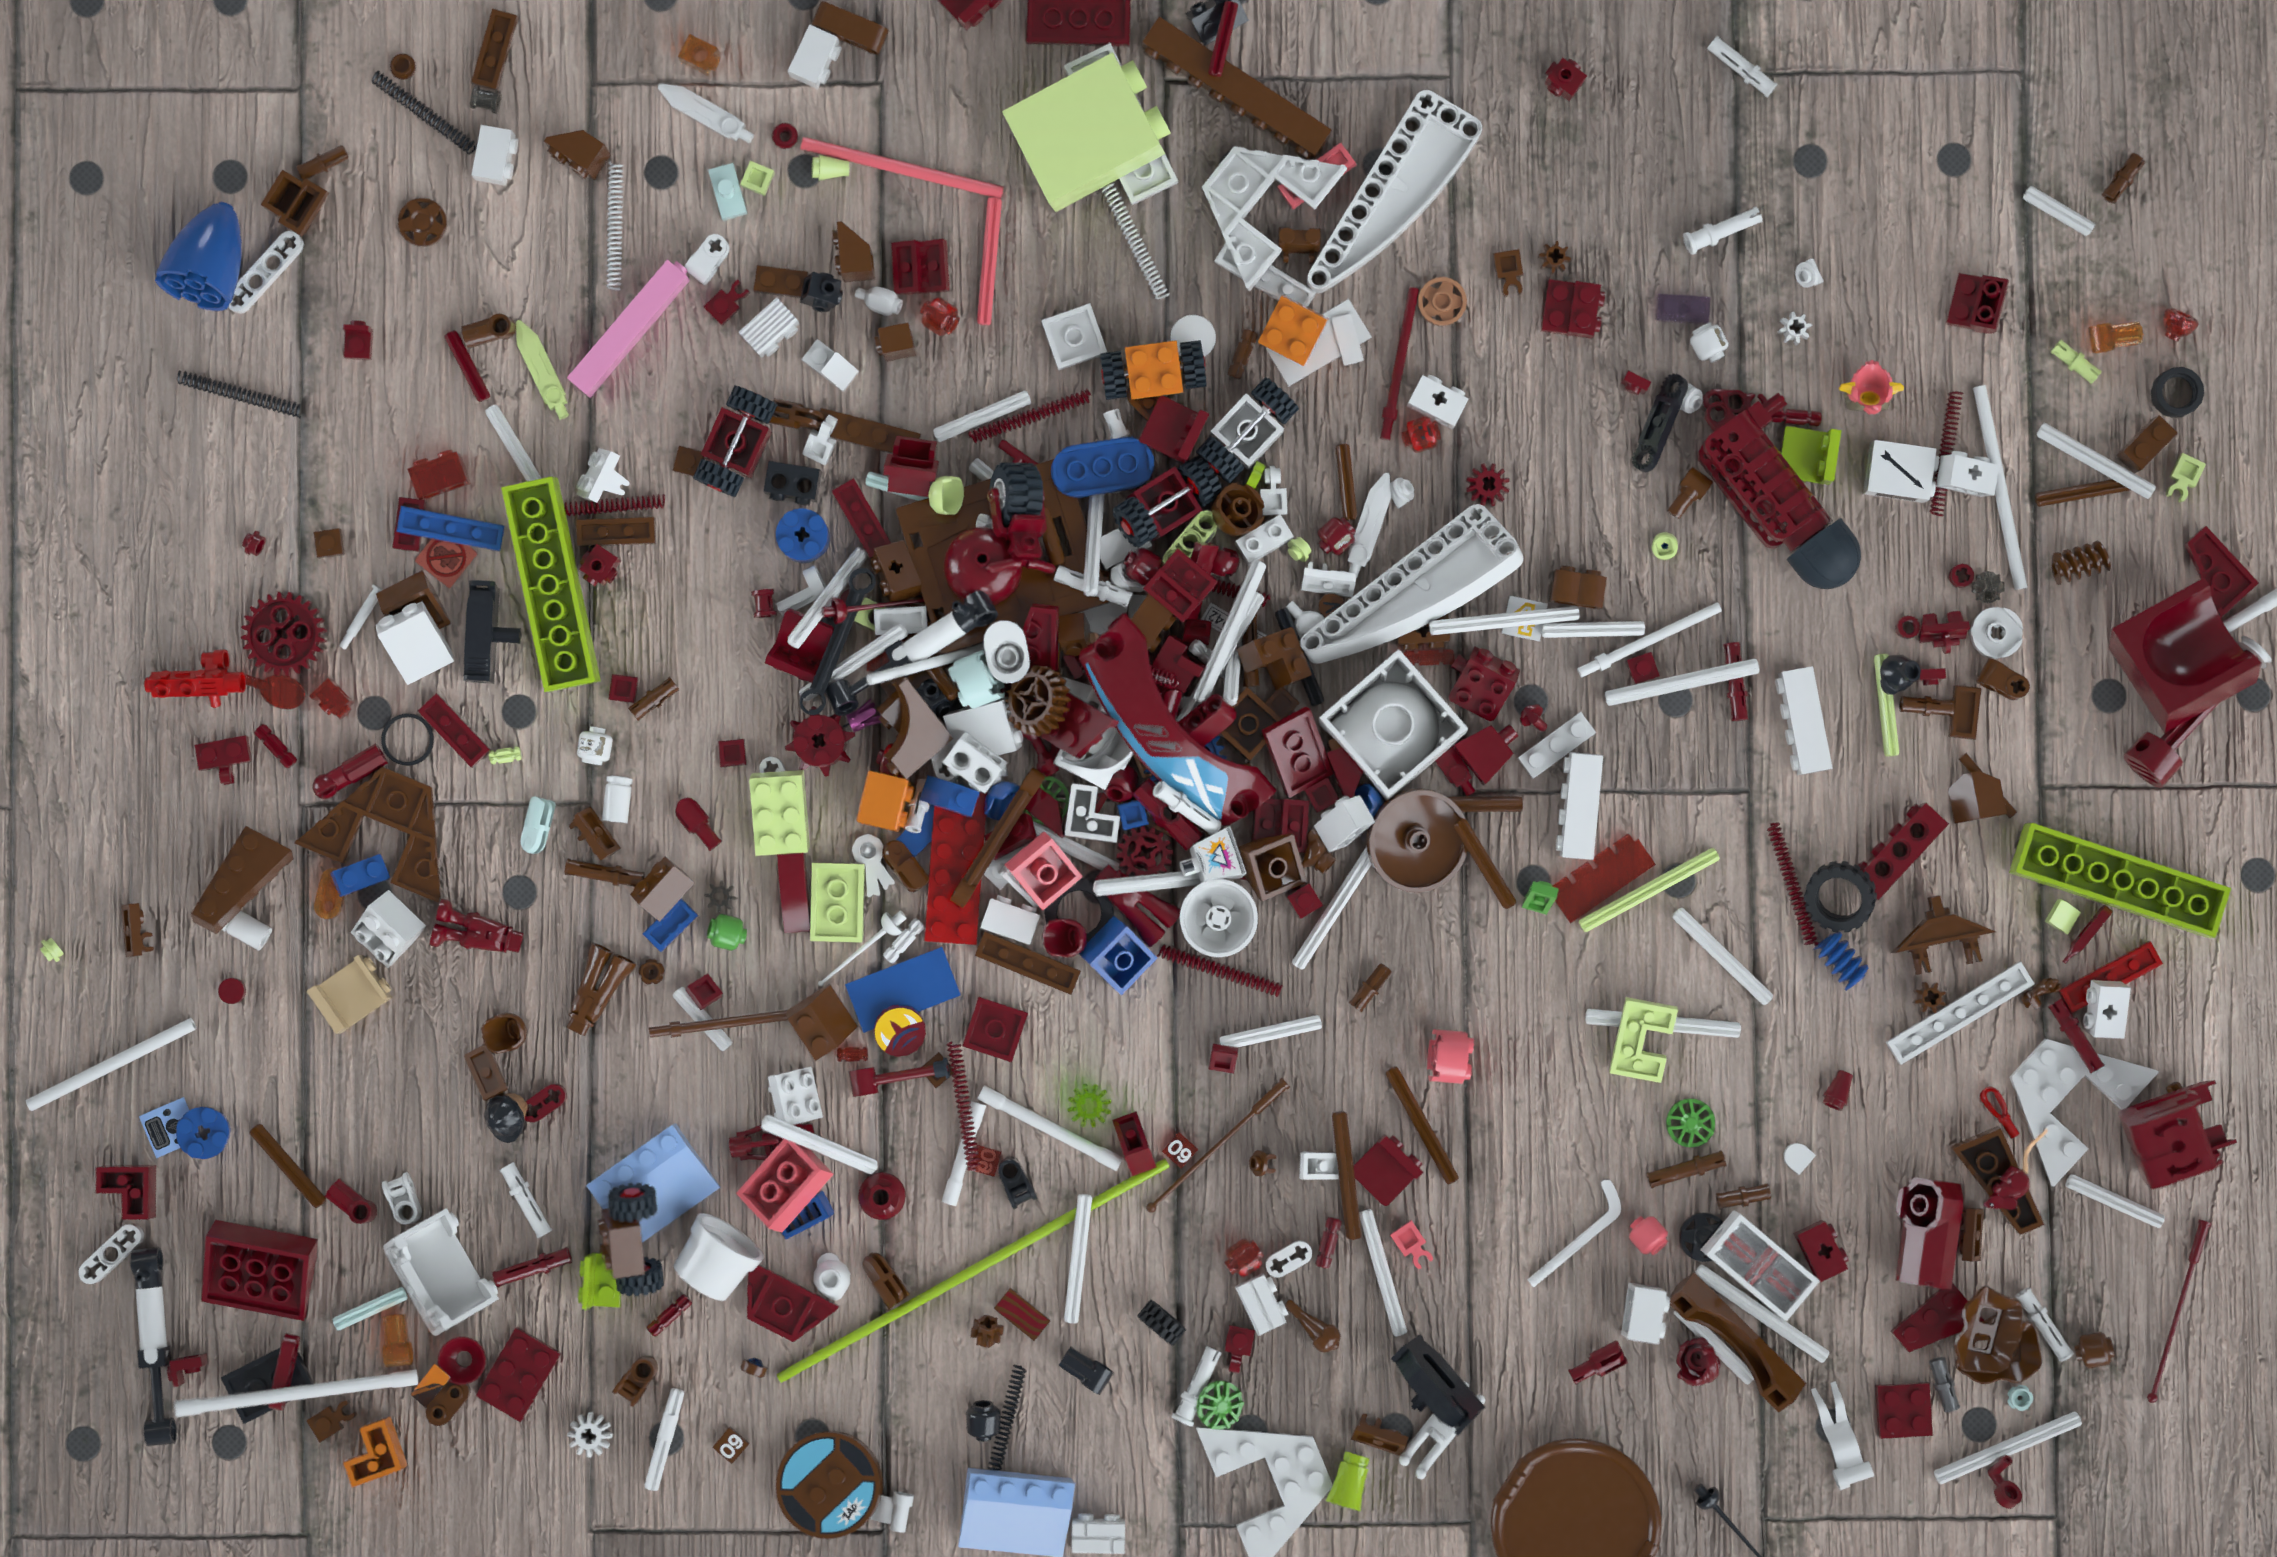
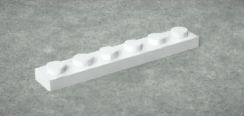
M2017 962L1944 1006L1937 1013L1931 1014L1891 1038L1886 1044L1898 1064L1902 1065L2034 985V982L2022 962Z

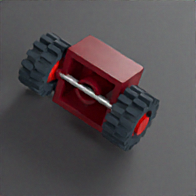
M734 385L726 405L738 411L741 415L721 407L701 452V456L704 459H701L693 476V479L732 497L737 496L744 477L738 474L750 479L752 478L772 434L769 427L751 420V418L769 424L777 407V404L768 398Z
M1195 456L1179 466L1178 469L1174 466L1125 497L1126 500L1113 508V516L1116 518L1115 522L1119 525V530L1124 533L1125 539L1128 538L1130 544L1139 548L1150 540L1152 542L1203 511L1201 506L1204 507L1212 502L1222 491L1220 489L1221 484L1218 483L1219 479L1214 475V470L1209 468L1208 462H1205L1202 457Z

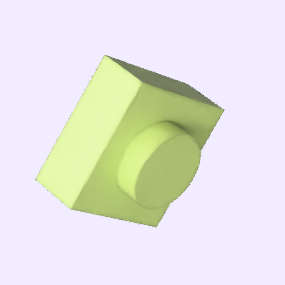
M750 161L740 185L765 196L775 172L772 169Z

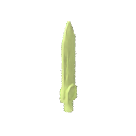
M518 320L516 322L517 346L545 404L548 405L551 411L555 409L560 420L569 416L564 404L568 403L565 397L566 393L538 335L521 320Z

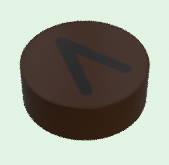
M1337 594L1323 596L1318 605L1319 613L1326 618L1344 604L1343 599Z

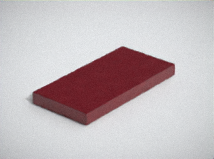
M1028 0L1027 44L1105 46L1111 43L1112 46L1130 47L1131 0Z

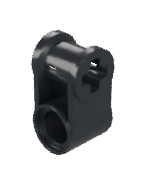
M1014 1157L1004 1158L999 1164L998 1173L1012 1208L1015 1210L1021 1203L1030 1199H1038L1019 1160ZM1012 1163L1017 1167L1018 1172L1014 1176H1006L1002 1170L1004 1165Z

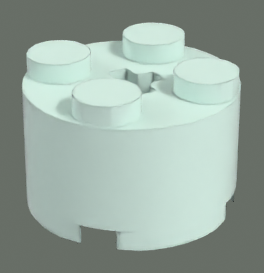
M985 649L956 660L954 665L949 668L952 680L957 682L960 689L958 697L964 707L969 705L974 709L1005 697V693H1000V689L1004 688V683L997 680L991 674Z

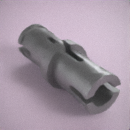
M1945 1357L1929 1360L1935 1379L1934 1387L1935 1390H1938L1944 1412L1958 1410L1960 1405L1955 1394V1381L1949 1374Z

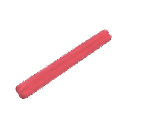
M990 197L987 201L977 323L980 325H990L992 317L1002 205L1001 199L996 197Z

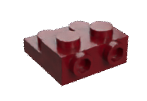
M1549 279L1541 332L1592 339L1595 332H1600L1602 317H1597L1598 307H1603L1605 292L1601 291V284L1575 281L1574 283Z

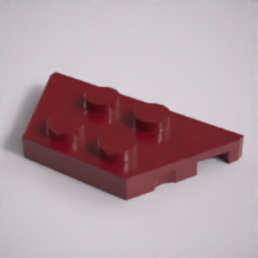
M1068 692L1066 696L1071 701L1066 703V707L1070 711L1063 713L1065 721H1058L1059 728L1051 729V734H1042L1040 737L1070 755L1081 759L1091 746L1096 745L1103 739L1102 734L1110 727L1115 728L1119 721Z
M761 1265L748 1272L747 1319L793 1343L839 1308V1305Z

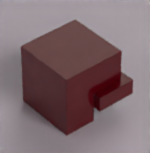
M896 436L893 454H887L884 464L883 475H889L888 492L928 497L930 486L936 480L939 461L936 460L937 441Z
M1173 634L1168 636L1152 665L1153 668H1161L1162 671L1166 670V673L1170 672L1171 675L1174 673L1175 681L1172 686L1179 681L1175 688L1185 693L1191 689L1196 678L1202 676L1206 665L1187 654L1190 643L1183 642V639Z

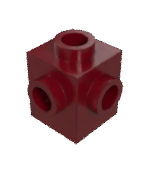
M1562 58L1559 63L1554 61L1545 72L1548 76L1545 84L1548 86V91L1554 96H1562L1570 102L1585 82L1587 75L1580 70L1581 67L1572 59L1567 61L1565 58Z
M596 544L591 552L587 551L581 558L579 564L582 566L579 570L585 573L583 579L596 586L597 583L605 586L607 582L609 584L612 583L617 576L618 570L616 568L622 560ZM602 564L601 569L596 570L597 566Z

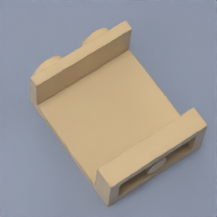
M357 955L354 957L355 960L320 985H314L306 991L336 1034L343 1033L393 998L389 993L392 990L390 985L384 978L380 979L375 973L377 967L369 956L365 958L364 955Z

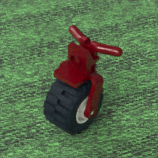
M1002 462L996 466L992 474L987 496L992 516L993 532L997 537H1005L1006 540H1009L1011 544L1008 549V555H1011V558L989 563L986 566V570L989 573L1026 567L1027 569H1036L1052 574L1055 571L1054 564L1036 559L1042 555L1038 538L1047 529L1044 509L1045 495L1040 472L1033 463Z

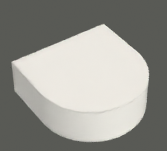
M1799 1143L1790 1144L1783 1153L1786 1165L1798 1175L1802 1173L1816 1156L1805 1145Z

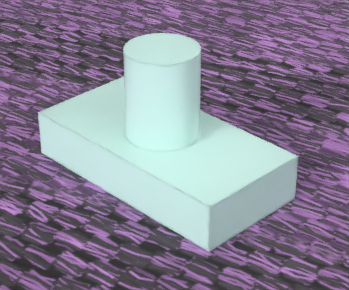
M730 163L709 169L708 172L722 220L725 221L748 214L734 164Z

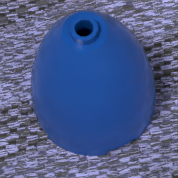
M219 202L204 209L190 220L170 244L156 271L157 276L155 279L157 285L167 294L177 300L183 297L188 301L198 303V308L205 310L223 311L228 309L237 287L242 257L240 225L237 213L230 204Z

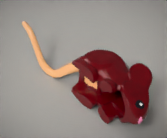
M2047 1129L2036 1137L2024 1151L2023 1170L2010 1166L2000 1178V1184L1996 1183L1991 1188L1995 1193L1983 1203L1985 1207L2011 1210L2017 1206V1199L2025 1195L2030 1186L2028 1154L2032 1147L2047 1133Z

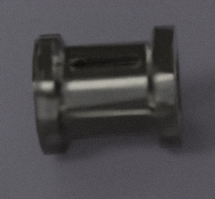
M475 85L471 94L470 107L472 109L477 107L488 109L492 113L497 114L501 105L502 93L499 90L495 92L482 90L480 86Z

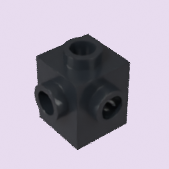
M810 273L804 279L799 303L811 306L817 312H829L841 302L843 291L840 290L842 281L835 279L829 273Z
M933 679L925 680L916 689L917 693L936 717L947 714L953 706L960 702L958 697L951 701L948 700Z

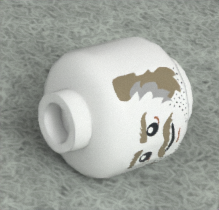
M1707 323L1692 332L1694 336L1691 337L1690 343L1700 360L1709 359L1713 363L1725 356L1723 351L1728 348L1729 344L1720 326Z
M590 726L589 731L580 733L577 755L582 758L581 762L602 765V762L609 760L613 739L610 735L605 734L606 729Z

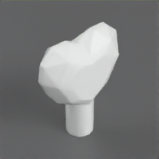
M1294 601L1286 606L1295 618L1294 625L1300 640L1306 632L1325 619L1322 614L1317 612L1302 611Z

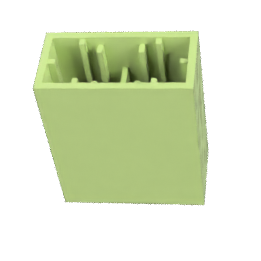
M1112 52L1002 111L1048 203L1055 212L1165 154L1159 140L1171 133L1157 105L1144 112L1135 94L1146 89L1147 86L1133 60L1120 66Z

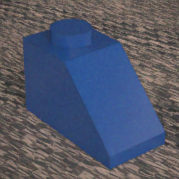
M927 775L919 800L966 817H971L980 792Z

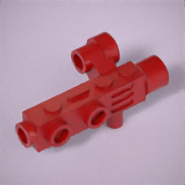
M220 649L201 654V666L205 670H165L152 672L149 677L145 678L144 687L147 693L151 692L152 698L208 696L211 707L217 708L221 706L219 696H228L229 693H243L245 691L246 677L244 672H228L227 669L230 663L229 653L226 649Z

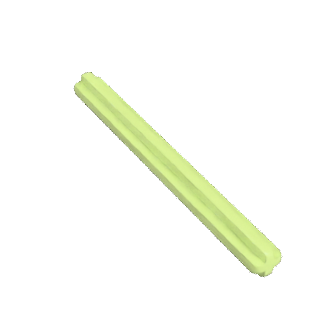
M1711 848L1579 920L1582 930L1584 932L1592 930L1719 861L1720 858L1717 851Z

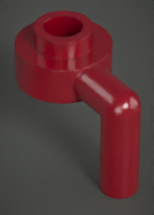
M2005 1455L1988 1469V1475L1996 1486L1994 1496L1998 1504L2004 1508L2012 1509L2022 1501V1493L2016 1484L2004 1480L2000 1474L2012 1464L2011 1457Z

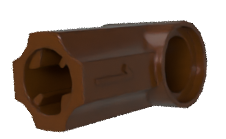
M501 313L495 314L488 319L461 326L462 336L467 348H473L500 339H509L516 332L514 320ZM502 320H506L507 329L502 333H498L497 324Z

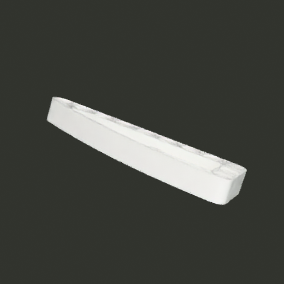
M1423 90L1419 92L1310 269L1307 277L1308 288L1316 293H1322L1368 263L1399 237L1435 200L1463 164L1482 132L1481 122L1476 117L1432 91ZM1424 100L1430 102L1429 107L1427 106L1426 109L1421 107ZM1444 112L1451 113L1454 121L1451 123L1444 122L1441 119V114ZM1414 121L1418 124L1419 129L1411 132L1406 128L1405 123ZM1473 126L1476 134L1474 136H1467L1463 132V127ZM1402 143L1406 150L1403 153H1395L1392 145ZM1381 165H1389L1392 173L1390 175H1382L1378 168ZM1369 186L1376 187L1379 195L1369 197L1365 189ZM1360 208L1364 210L1366 216L1363 219H1356L1353 217L1352 211ZM1342 230H1347L1352 234V239L1350 241H1342L1338 233ZM1329 252H1334L1338 255L1339 261L1329 263L1326 261L1325 255ZM1315 274H1321L1325 277L1326 282L1323 285H1315L1312 282V277Z
M1472 505L1306 632L1300 640V646L1308 660L1318 664L1345 657L1396 639L1459 608L1504 579L1522 564L1523 554L1516 540L1483 505Z

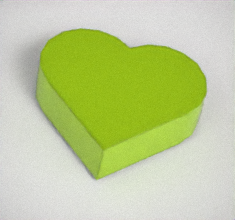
M1256 461L1244 485L1247 484L1255 489L1265 469V465Z

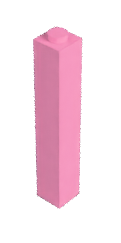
M667 259L569 374L567 379L591 398L688 284L690 279L686 275L687 269L676 261L672 264Z

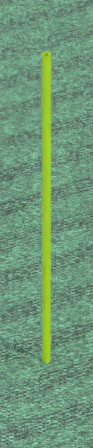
M1166 1158L1155 1163L1157 1168L1131 1176L1092 1198L1091 1211L1169 1168L1170 1166ZM1076 1208L777 1373L780 1383H783L1074 1221Z

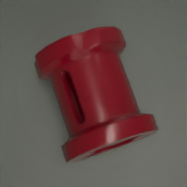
M773 589L751 591V595L755 600L756 612L754 613V618L777 616V611L773 607Z

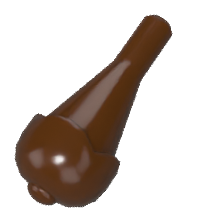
M1291 1299L1284 1304L1285 1308L1298 1319L1313 1341V1346L1318 1351L1327 1353L1339 1347L1341 1334L1335 1325L1327 1324L1308 1314Z

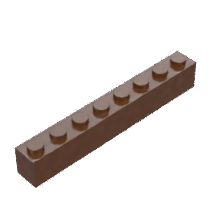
M1158 17L1142 41V48L1146 56L1154 61L1160 59L1166 63L1165 67L1170 72L1176 75L1181 73L1188 78L1187 82L1197 89H1200V87L1204 88L1209 92L1208 95L1216 102L1221 103L1224 101L1231 106L1230 110L1240 117L1247 116L1253 120L1251 123L1261 131L1266 129L1273 133V138L1282 145L1288 143L1295 148V153L1306 160L1309 157L1314 160L1330 137L1331 128L1227 60H1225L1221 77L1209 75L1208 70L1213 51L1163 18Z

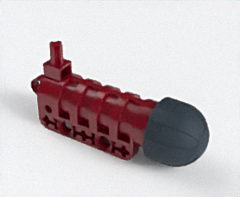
M1776 393L1763 404L1757 401L1737 416L1724 403H1712L1705 412V420L1714 432L1707 437L1704 444L1698 450L1697 459L1765 547L1775 549L1784 543L1791 553L1794 552L1786 560L1800 578L1813 587L1833 589L1851 580L1857 572L1861 561V549L1857 538L1842 518L1833 522L1832 518L1762 430L1773 420L1771 416L1787 405L1785 398ZM1714 408L1721 409L1724 412V419L1721 421L1713 420L1710 416V411ZM1725 468L1729 469L1732 473H1728ZM1718 472H1720L1723 475V477L1726 479V482L1722 481L1719 478ZM1757 509L1761 510L1764 515L1760 514ZM1750 513L1754 515L1758 522H1754L1751 519Z

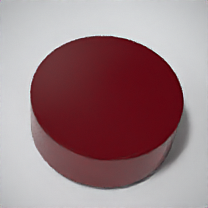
M225 979L219 985V997L227 1004H237L244 999L246 986L240 979Z

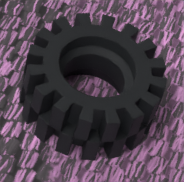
M1151 1299L1137 1315L1146 1326L1171 1346H1174L1186 1331L1179 1321Z

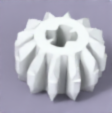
M589 1412L587 1419L583 1414H580L578 1416L579 1423L571 1422L570 1426L576 1431H569L567 1436L575 1438L569 1444L570 1447H574L577 1444L580 1446L576 1452L578 1455L586 1449L587 1458L592 1457L593 1450L599 1456L603 1453L601 1446L603 1448L610 1446V1443L605 1439L612 1438L613 1433L605 1432V1430L611 1424L610 1422L604 1425L601 1424L604 1418L603 1415H599L594 1420V1413ZM589 1429H591V1433L596 1434L591 1441H589V1436L584 1435Z

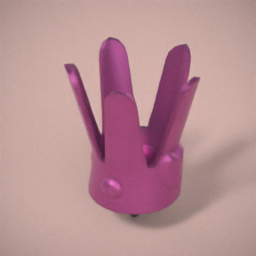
M871 698L856 711L846 715L849 723L843 725L844 728L850 725L854 732H858L866 728V726L881 723L878 719L881 716L871 717L876 713L874 709L875 703H870Z

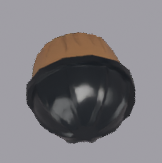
M507 1093L504 1095L499 1094L489 1100L484 1112L486 1127L501 1142H514L521 1135L528 1107L524 1099L515 1093Z

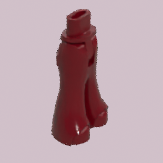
M1107 864L1094 880L1130 876L1123 873L1120 869L1116 871ZM1149 891L1106 895L1133 924L1148 948L1155 945L1166 931L1150 919L1136 903L1144 906L1166 928H1170L1180 916V908L1158 898Z

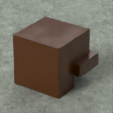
M282 170L260 205L269 213L278 217V223L302 237L321 209L329 192L306 178L302 182Z

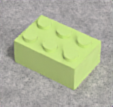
M804 770L752 773L749 783L755 856L807 853L810 848Z

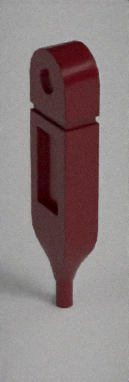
M2103 905L2075 938L2067 956L2062 961L2064 964L2085 948L2103 926V923L2111 916L2113 911L2109 907Z

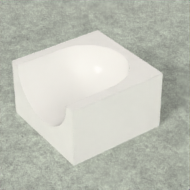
M1397 650L1319 717V725L1322 729L1329 733L1354 759L1382 794L1385 801L1401 791L1459 741L1468 730V727L1400 650Z

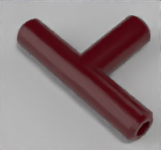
M1004 439L998 445L999 449L1014 458L1012 463L1039 464Z

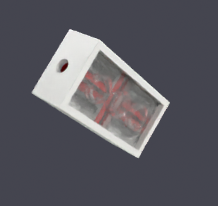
M1735 1210L1732 1211L1701 1249L1705 1255L1785 1321L1791 1317L1820 1282Z

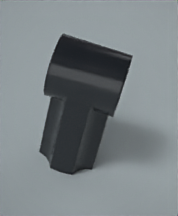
M1071 1346L1058 1365L1081 1380V1384L1098 1395L1102 1393L1114 1374L1111 1369L1102 1363L1089 1359Z

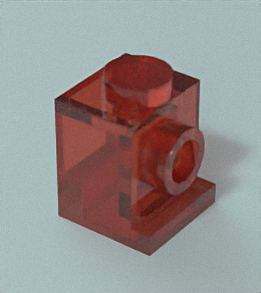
M327 678L309 695L312 700L321 701L318 705L326 714H333L340 720L352 710L350 706L354 703L341 687L330 678Z

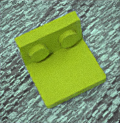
M1787 426L1784 429L1781 455L1802 481L1830 485L1835 479L1842 430L1830 429L1827 432Z
M592 1252L585 1256V1260H581L580 1276L584 1277L583 1287H579L578 1303H582V1309L588 1310L592 1306L621 1307L620 1291H617L616 1279H613L610 1270L605 1269L601 1253Z

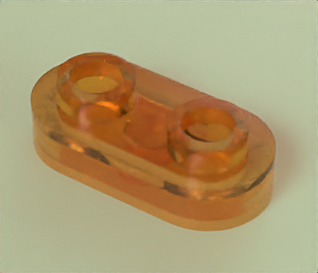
M329 868L321 875L314 902L315 913L320 918L333 919L342 910L345 896H339L336 886L331 882L332 876L330 874L339 868ZM328 901L333 904L331 911L325 909V904Z

